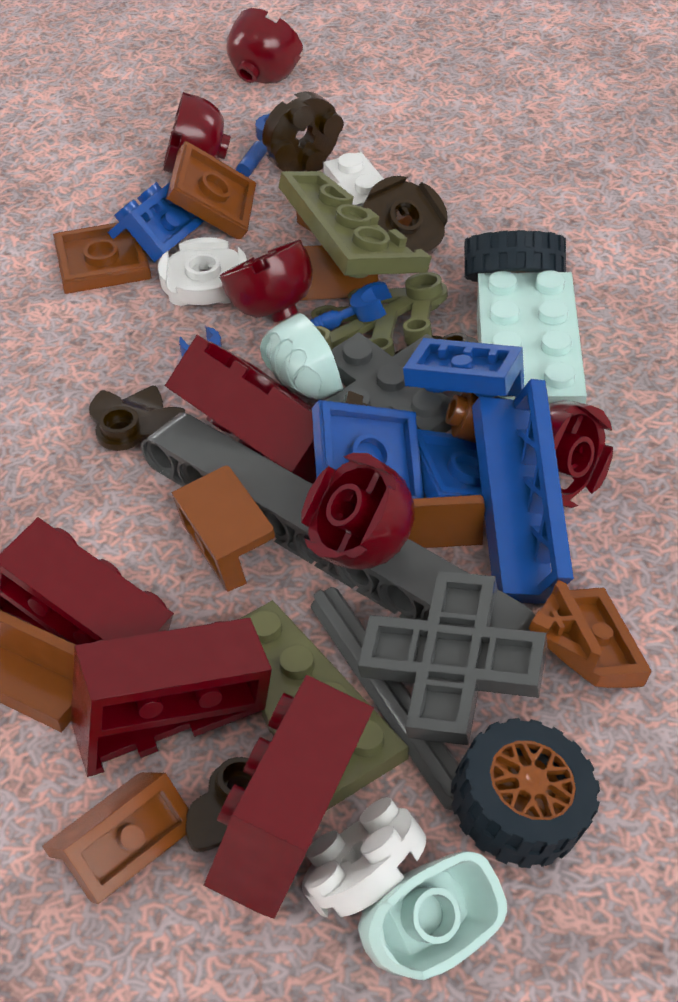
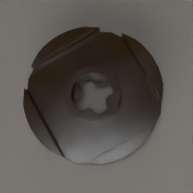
M308 91L294 94L297 99L292 100L288 104L282 101L272 110L264 125L262 134L263 144L267 147L268 159L281 171H319L324 168L323 162L326 161L333 151L339 134L343 129L344 121L337 114L334 106L319 94ZM307 128L306 134L298 140L296 138L298 131H305Z
M391 176L376 183L369 192L362 207L365 209L369 208L379 216L378 225L387 232L397 229L406 236V247L411 251L423 249L431 255L441 243L445 235V225L448 222L445 204L438 193L423 182L419 186L412 182H406L408 177ZM399 211L402 216H411L413 220L409 226L402 225L397 221L396 212Z

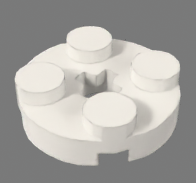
M211 237L186 240L179 243L180 251L172 254L170 257L167 251L160 258L158 272L161 288L168 295L169 301L178 306L188 304L209 305L218 302L223 304L231 303L219 277L225 271L247 261L244 251L239 247L237 253L235 250L229 249L228 241Z
M389 797L381 798L367 807L361 814L359 821L339 834L337 831L327 832L311 844L306 856L312 865L304 876L302 891L317 912L323 917L328 918V908L332 907L340 917L353 915L383 898L405 878L397 866L406 858L409 851L418 861L426 845V835L407 809L398 808Z

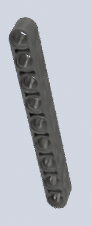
M187 413L177 414L141 443L143 456L152 469L182 487L223 466H230L272 524L275 537L277 538L274 540L275 543L310 564L316 561L315 567L353 589L355 586H358L357 592L394 614L398 611L401 612L400 618L428 620L438 571L470 574L410 539H407L400 552L387 563L364 570L348 569L326 561L307 547L304 538L310 540L308 536L309 527L301 523V512L307 493L313 484ZM497 589L490 627L530 631L528 628L535 614L521 602Z

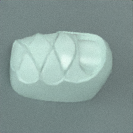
M299 313L281 322L265 334L260 344L261 357L282 386L301 397L318 400L331 397L343 390L339 371L328 343L304 314Z
M462 851L431 861L403 875L405 878L393 890L362 911L358 931L365 952L377 967L393 975L426 980L454 968L484 945L503 924L507 913V900L499 879L489 861L479 853Z

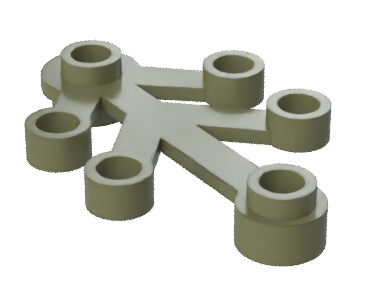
M417 273L407 278L405 288L389 289L392 298L381 301V303H388L383 305L387 313L385 316L374 321L362 322L357 319L356 315H353L342 321L351 322L341 327L339 325V327L331 331L322 326L315 327L325 338L330 349L338 346L358 332L364 334L374 329L369 340L391 356H394L395 349L392 337L397 317L412 310L411 318L403 323L404 340L408 345H411L426 334L433 337L431 321L429 320L430 313L447 299V286L442 282L441 276L436 273ZM358 289L348 294L349 306H320L311 312V317H317L330 310L341 311L350 307V298Z

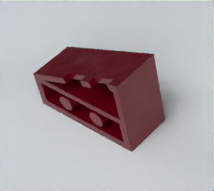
M196 335L166 382L165 387L207 415L206 420L227 434L231 435L233 433L240 438L238 442L262 456H266L279 466L314 484L317 478L312 406L254 364Z
M39 517L0 553V610L75 645L154 633L161 630H169L174 613L166 607L165 603L157 595L149 591H142L122 577L119 570L112 563L104 559H97L77 545L74 538L68 532L61 528H53Z
M251 618L218 621L211 624L174 630H161L154 633L75 645L71 723L86 776L90 777L105 772L102 762L136 749L141 758L158 752L157 741L191 728L194 737L265 710L272 668Z
M308 675L305 676L295 697L285 692L282 694L267 726L276 730L271 742L259 737L243 770L244 773L252 776L247 788L244 789L234 784L219 813L217 821L226 825L227 829L203 886L261 915L275 919L374 707Z

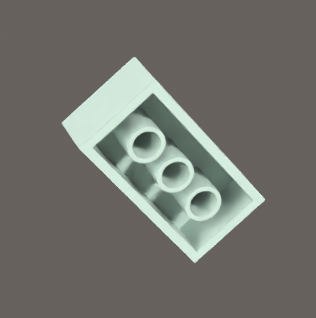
M548 270L530 273H511L508 271L478 273V343L523 347L524 386L530 379L545 380L549 403L576 401L586 404L587 393L572 272ZM498 396L511 400L516 398L515 396Z

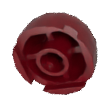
M248 8L239 14L227 37V55L236 73L244 81L264 84L278 83L286 79L299 62L303 44L297 33L287 22L279 18L277 23L265 18L268 11L257 8Z
M183 92L163 165V171L173 173L178 150L185 141L216 159L217 157L225 159L231 138L230 135L224 134V118L214 104L199 96Z
M295 240L271 249L267 254L256 259L253 257L222 273L219 278L233 306L243 314L255 318L271 316L275 323L298 313L295 304L307 296L312 285L313 268L308 252L303 247L301 240Z
M576 401L549 403L558 472L569 475L574 479L567 489L561 488L563 506L573 508L578 506L571 501L573 497L585 487L593 494L600 488L607 476L613 457V447L605 445L606 435L604 429L612 431V426L604 411L592 405Z
M351 453L343 456L349 462L342 464L337 470L328 466L319 474L307 493L301 512V523L309 527L308 536L310 540L304 538L307 547L319 557L343 568L364 570L385 564L400 552L410 536L415 520V510L409 488L405 480L395 470L369 453Z

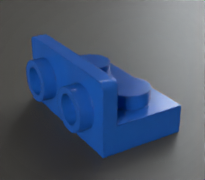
M157 182L154 183L137 198L141 203L140 205L134 199L114 215L119 223L107 232L114 239L127 229L154 263L204 222L201 218L166 199L170 182L163 188Z
M423 338L403 367L405 386L424 388L434 393L456 391L474 393L478 397H516L524 388L523 347Z

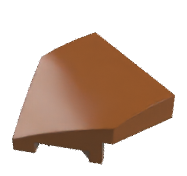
M558 580L551 595L542 609L538 610L528 628L530 631L546 633L547 648L595 687H644L652 672L604 587L569 590L565 582Z

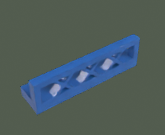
M530 379L514 400L479 396L472 406L481 491L485 503L484 516L491 576H496L497 589L521 603L541 604L547 601L558 580L568 584L574 577L546 381Z

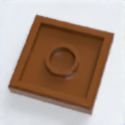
M185 141L177 153L166 199L235 239H242L248 231L256 183Z
M119 222L53 234L65 294L152 279L145 250L127 229L116 238H111L107 232Z

